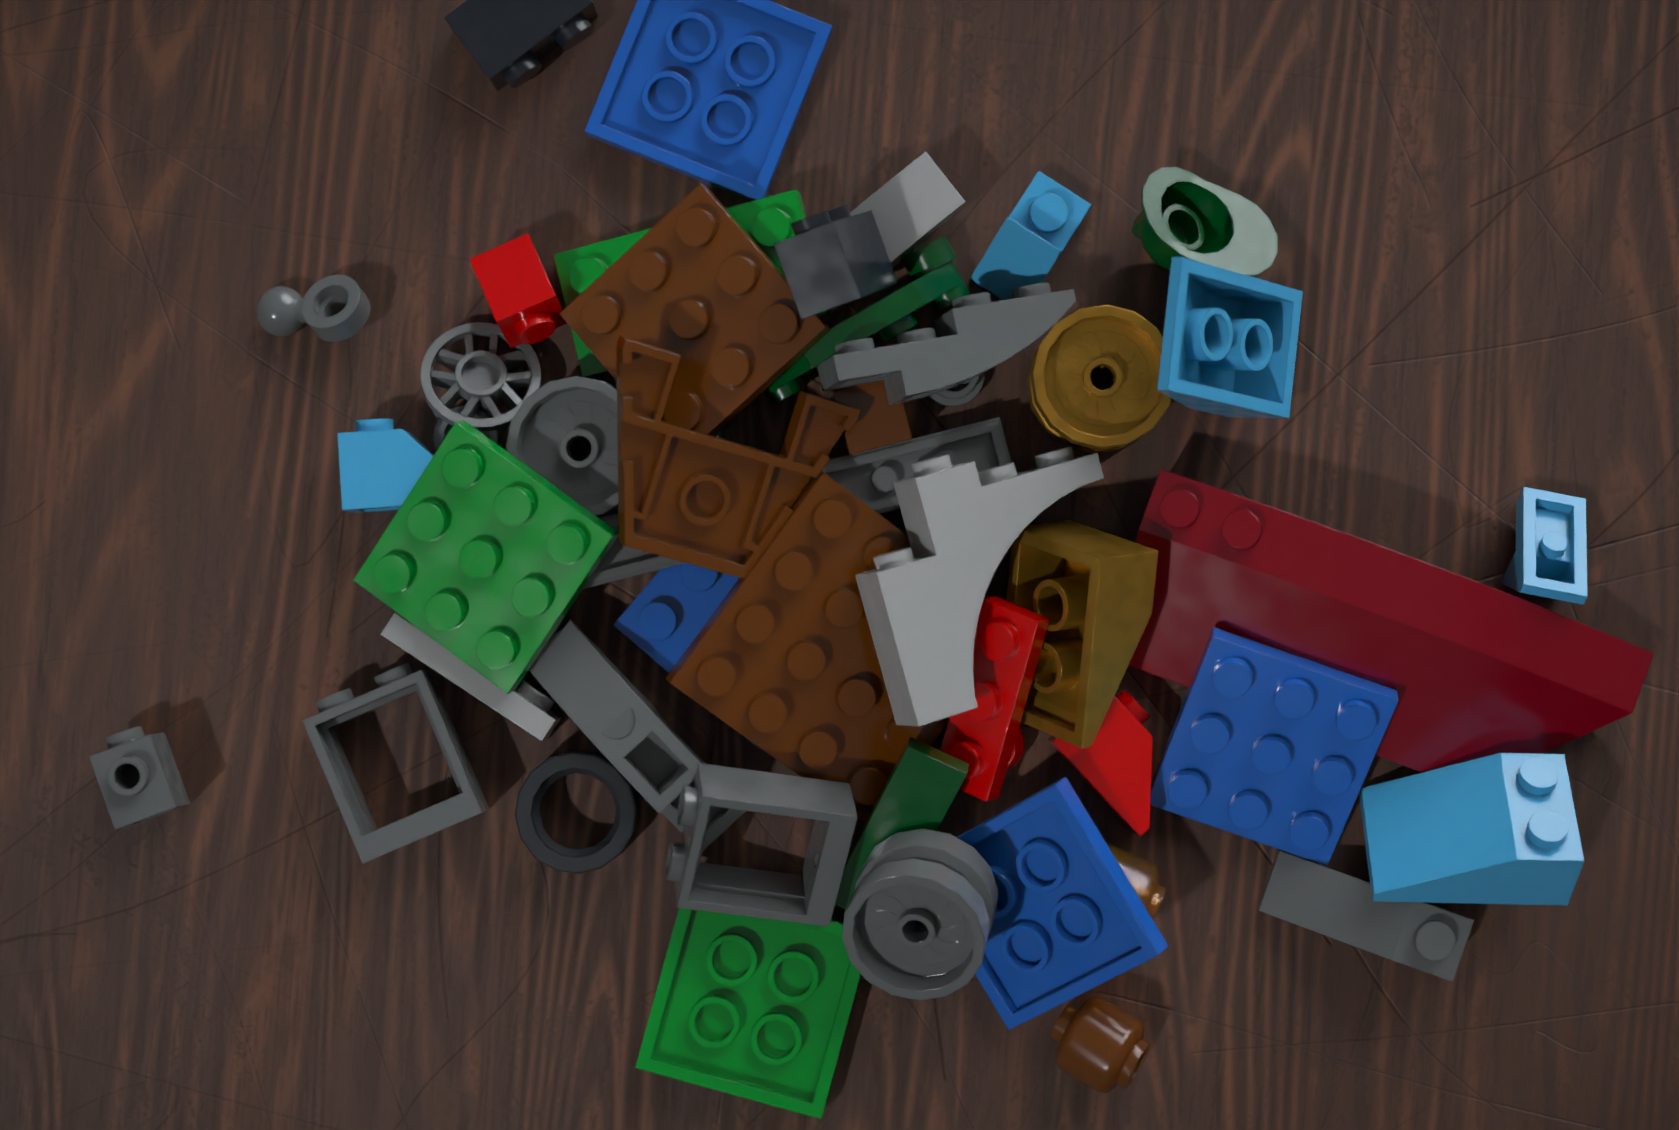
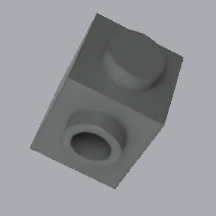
M142 726L134 727L105 738L108 750L89 756L115 830L132 826L190 804L165 733L145 736Z

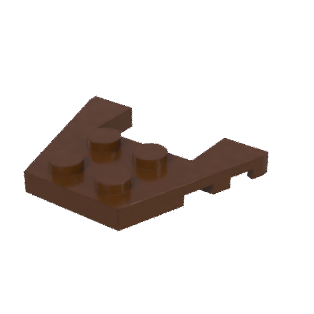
M619 336L616 345L619 542L626 547L744 579L793 513V510L790 508L812 477L817 478L830 458L827 455L845 430L849 432L856 423L861 410L847 404L800 391L780 454L770 453L664 422L661 419L681 355Z

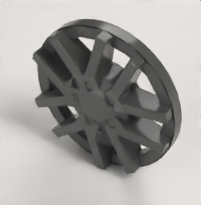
M486 322L463 324L443 333L430 345L421 365L422 392L426 402L433 410V414L437 419L441 418L451 425H454L457 421L464 420L480 432L498 430L501 433L507 431V426H510L512 418L526 397L541 386L540 363L531 345L522 343L515 347L518 351L497 356L499 339L507 341L498 324ZM472 336L490 337L489 351H474ZM464 339L466 355L444 350L457 340ZM435 362L454 369L455 373L432 370L433 364ZM525 363L528 364L530 370L526 372L510 374L507 373L508 370ZM432 385L449 390L438 399ZM530 386L523 400L513 391ZM464 398L468 401L460 414L450 410L458 400ZM500 398L512 410L501 415L494 401ZM482 408L489 418L477 419L473 417Z

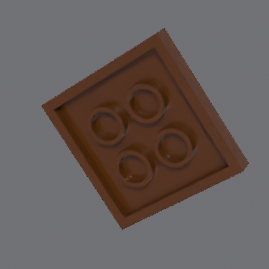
M702 183L693 189L560 313L562 318L616 381V345L619 336L681 355L661 421L715 436L831 330L818 314L801 319L786 277L709 188Z

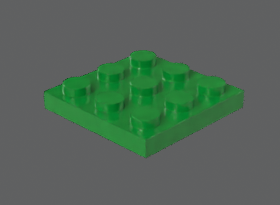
M464 420L457 421L450 429L353 581L498 688L509 694L517 689L619 536V532Z
M679 908L635 1068L821 1119L861 975L850 962L842 939L844 922L831 919L830 926L828 927Z

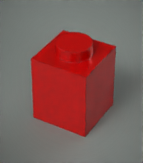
M528 233L469 259L495 320L510 348L522 343L534 344L543 341L552 335L556 328L567 324L560 315L563 311L562 306Z

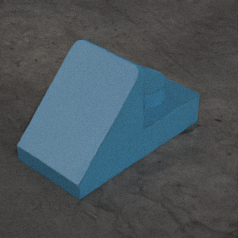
M1038 171L1010 216L1005 219L969 281L1001 301L1013 299L1012 290L1042 283L1092 204Z
M1523 487L1516 501V551L1502 578L1503 585L1520 593L1584 605L1588 597L1586 498Z

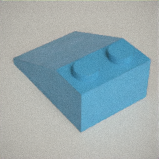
M1172 257L1157 390L1190 409L1225 417L1289 418L1303 291L1192 259Z
M1497 753L1361 788L1359 799L1372 901L1568 906L1584 863V856L1565 754Z

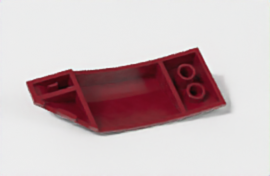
M1160 469L1135 539V543L1158 550L1152 614L1128 666L1189 687L1211 630L1215 627L1395 689L1398 693V703L1375 755L1421 773L1497 753L1544 754L1632 714L1654 654L1649 650L1475 580L1337 529Z

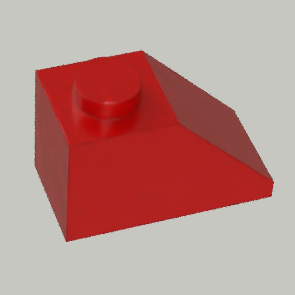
M1123 689L1117 696H1114L1091 747L1080 748L1054 736L1049 737L1047 740L1134 834L1141 836L1150 828L1153 736L1142 725L1150 716Z

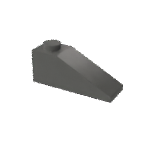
M1277 850L1257 908L1258 911L1452 982L1474 920L1430 903L1372 901L1370 882Z

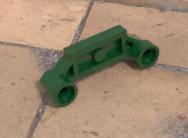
M943 235L901 259L913 282L830 328L831 330L767 387L764 393L771 405L773 406L803 389L805 386L799 376L820 365L831 356L836 355L834 346L852 340L864 339L876 332H879L883 341L886 342L918 324L912 314L916 309L931 301L938 312L951 305L952 300L970 294L952 261L957 256L946 236Z

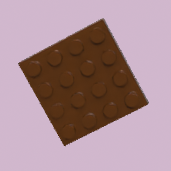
M821 471L817 478L813 477L794 502L790 508L793 510V513L744 579L739 578L665 679L800 777L850 783L857 818L865 823L909 738L912 737L932 746L948 724L950 717L922 726L896 725L855 575L876 569L873 557L911 547L908 535Z

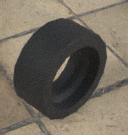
M575 750L552 756L529 773L518 792L515 819L520 839L535 859L555 871L581 874L603 868L625 851L637 831L640 805L636 789L604 755ZM575 773L591 775L603 782L613 795L616 808L614 825L607 837L595 846L580 850L566 848L552 840L543 827L540 815L542 798L549 786L559 778Z

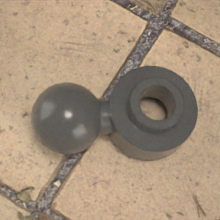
M337 274L317 281L306 292L304 297L296 290L285 286L268 289L257 302L256 317L260 326L274 336L286 337L293 335L303 327L304 323H307L322 340L338 342L352 337L363 328L369 318L371 306L368 297L353 278Z

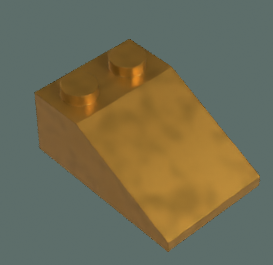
M1072 520L1028 525L1012 543L1006 601L1050 618L1022 715V723L1080 748L1092 746L1151 617L1158 550Z

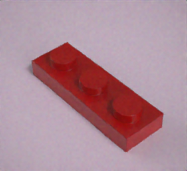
M996 596L984 598L976 627L973 652V678L978 708L950 716L940 750L969 764L968 773L959 790L986 802L999 798L1050 622V618Z

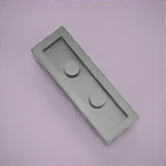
M398 613L393 614L381 632L382 636L540 741L549 739L562 719L561 716L550 710L555 700L540 688L523 680L515 691L509 694L505 693Z

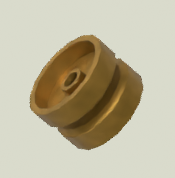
M1108 304L1078 309L1058 321L1033 354L1027 378L1030 406L1044 431L1066 447L1072 446V449L1093 454L1120 450L1152 430L1168 409L1171 401L1170 397L1157 390L1163 337L1158 328L1135 311ZM1103 369L1107 370L1113 378L1107 385L1109 389L1100 390L1094 387L1090 380L1091 372L1097 374Z

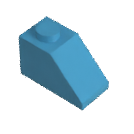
M393 419L355 421V432L337 433L342 510L351 513L399 510L434 456V453L411 433L403 429H394Z

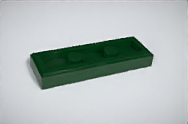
M912 737L909 738L847 856L835 905L844 909L847 908L850 897L855 890L861 867L876 845L899 832L917 829L937 831L968 773V763Z

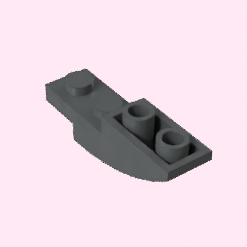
M1037 283L1012 290L1013 299L991 302L989 292L966 295L952 300L953 309L934 320L937 338L934 328H924L897 335V345L875 348L873 338L857 339L834 346L836 355L831 356L817 366L822 391L884 381L888 404L892 406L922 399L958 386L1006 361L1032 344L1055 325L1076 302L1074 289L1051 292L1050 283Z
M571 619L567 620L553 633L529 671L628 782L659 814L662 813L682 833L684 826L677 823L678 803L682 787H693L698 763H706L659 715L657 709ZM712 806L702 852L746 811Z

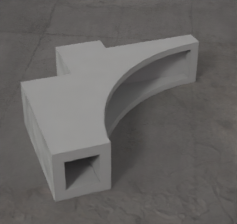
M1072 446L1051 450L1034 456L1036 468L1019 473L1016 471L1014 462L978 472L975 461L952 465L950 456L947 454L911 464L914 476L893 482L911 547L873 557L876 569L856 574L855 577L896 725L922 726L978 708L973 678L974 640L981 606L994 572L1012 543L1024 528L1043 510L1079 487L1104 478L1098 453L1074 457Z

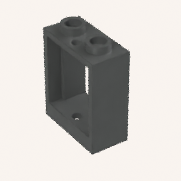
M410 663L398 666L374 677L377 689L356 698L351 688L327 696L315 702L319 714L302 720L362 864L489 810V806L431 669L420 670L414 673ZM414 693H418L460 794L377 829L335 727Z
M698 763L693 787L683 786L680 793L677 823L684 826L680 843L670 842L666 856L665 880L674 881L677 908L829 927L857 821V812L850 783ZM712 806L815 820L801 875L700 862Z

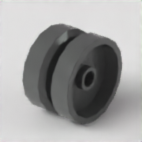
M579 376L548 382L526 397L512 418L506 451L598 518L618 514L617 387L604 381ZM586 437L590 441L592 449L589 457L580 461L576 459L575 451L584 449L580 440Z
M917 829L895 833L876 845L861 867L855 890L850 897L844 914L842 939L850 962L871 984L891 995L914 1000L946 997L967 985L983 962L988 935L991 932L996 914L999 891L991 867L974 847L949 833Z

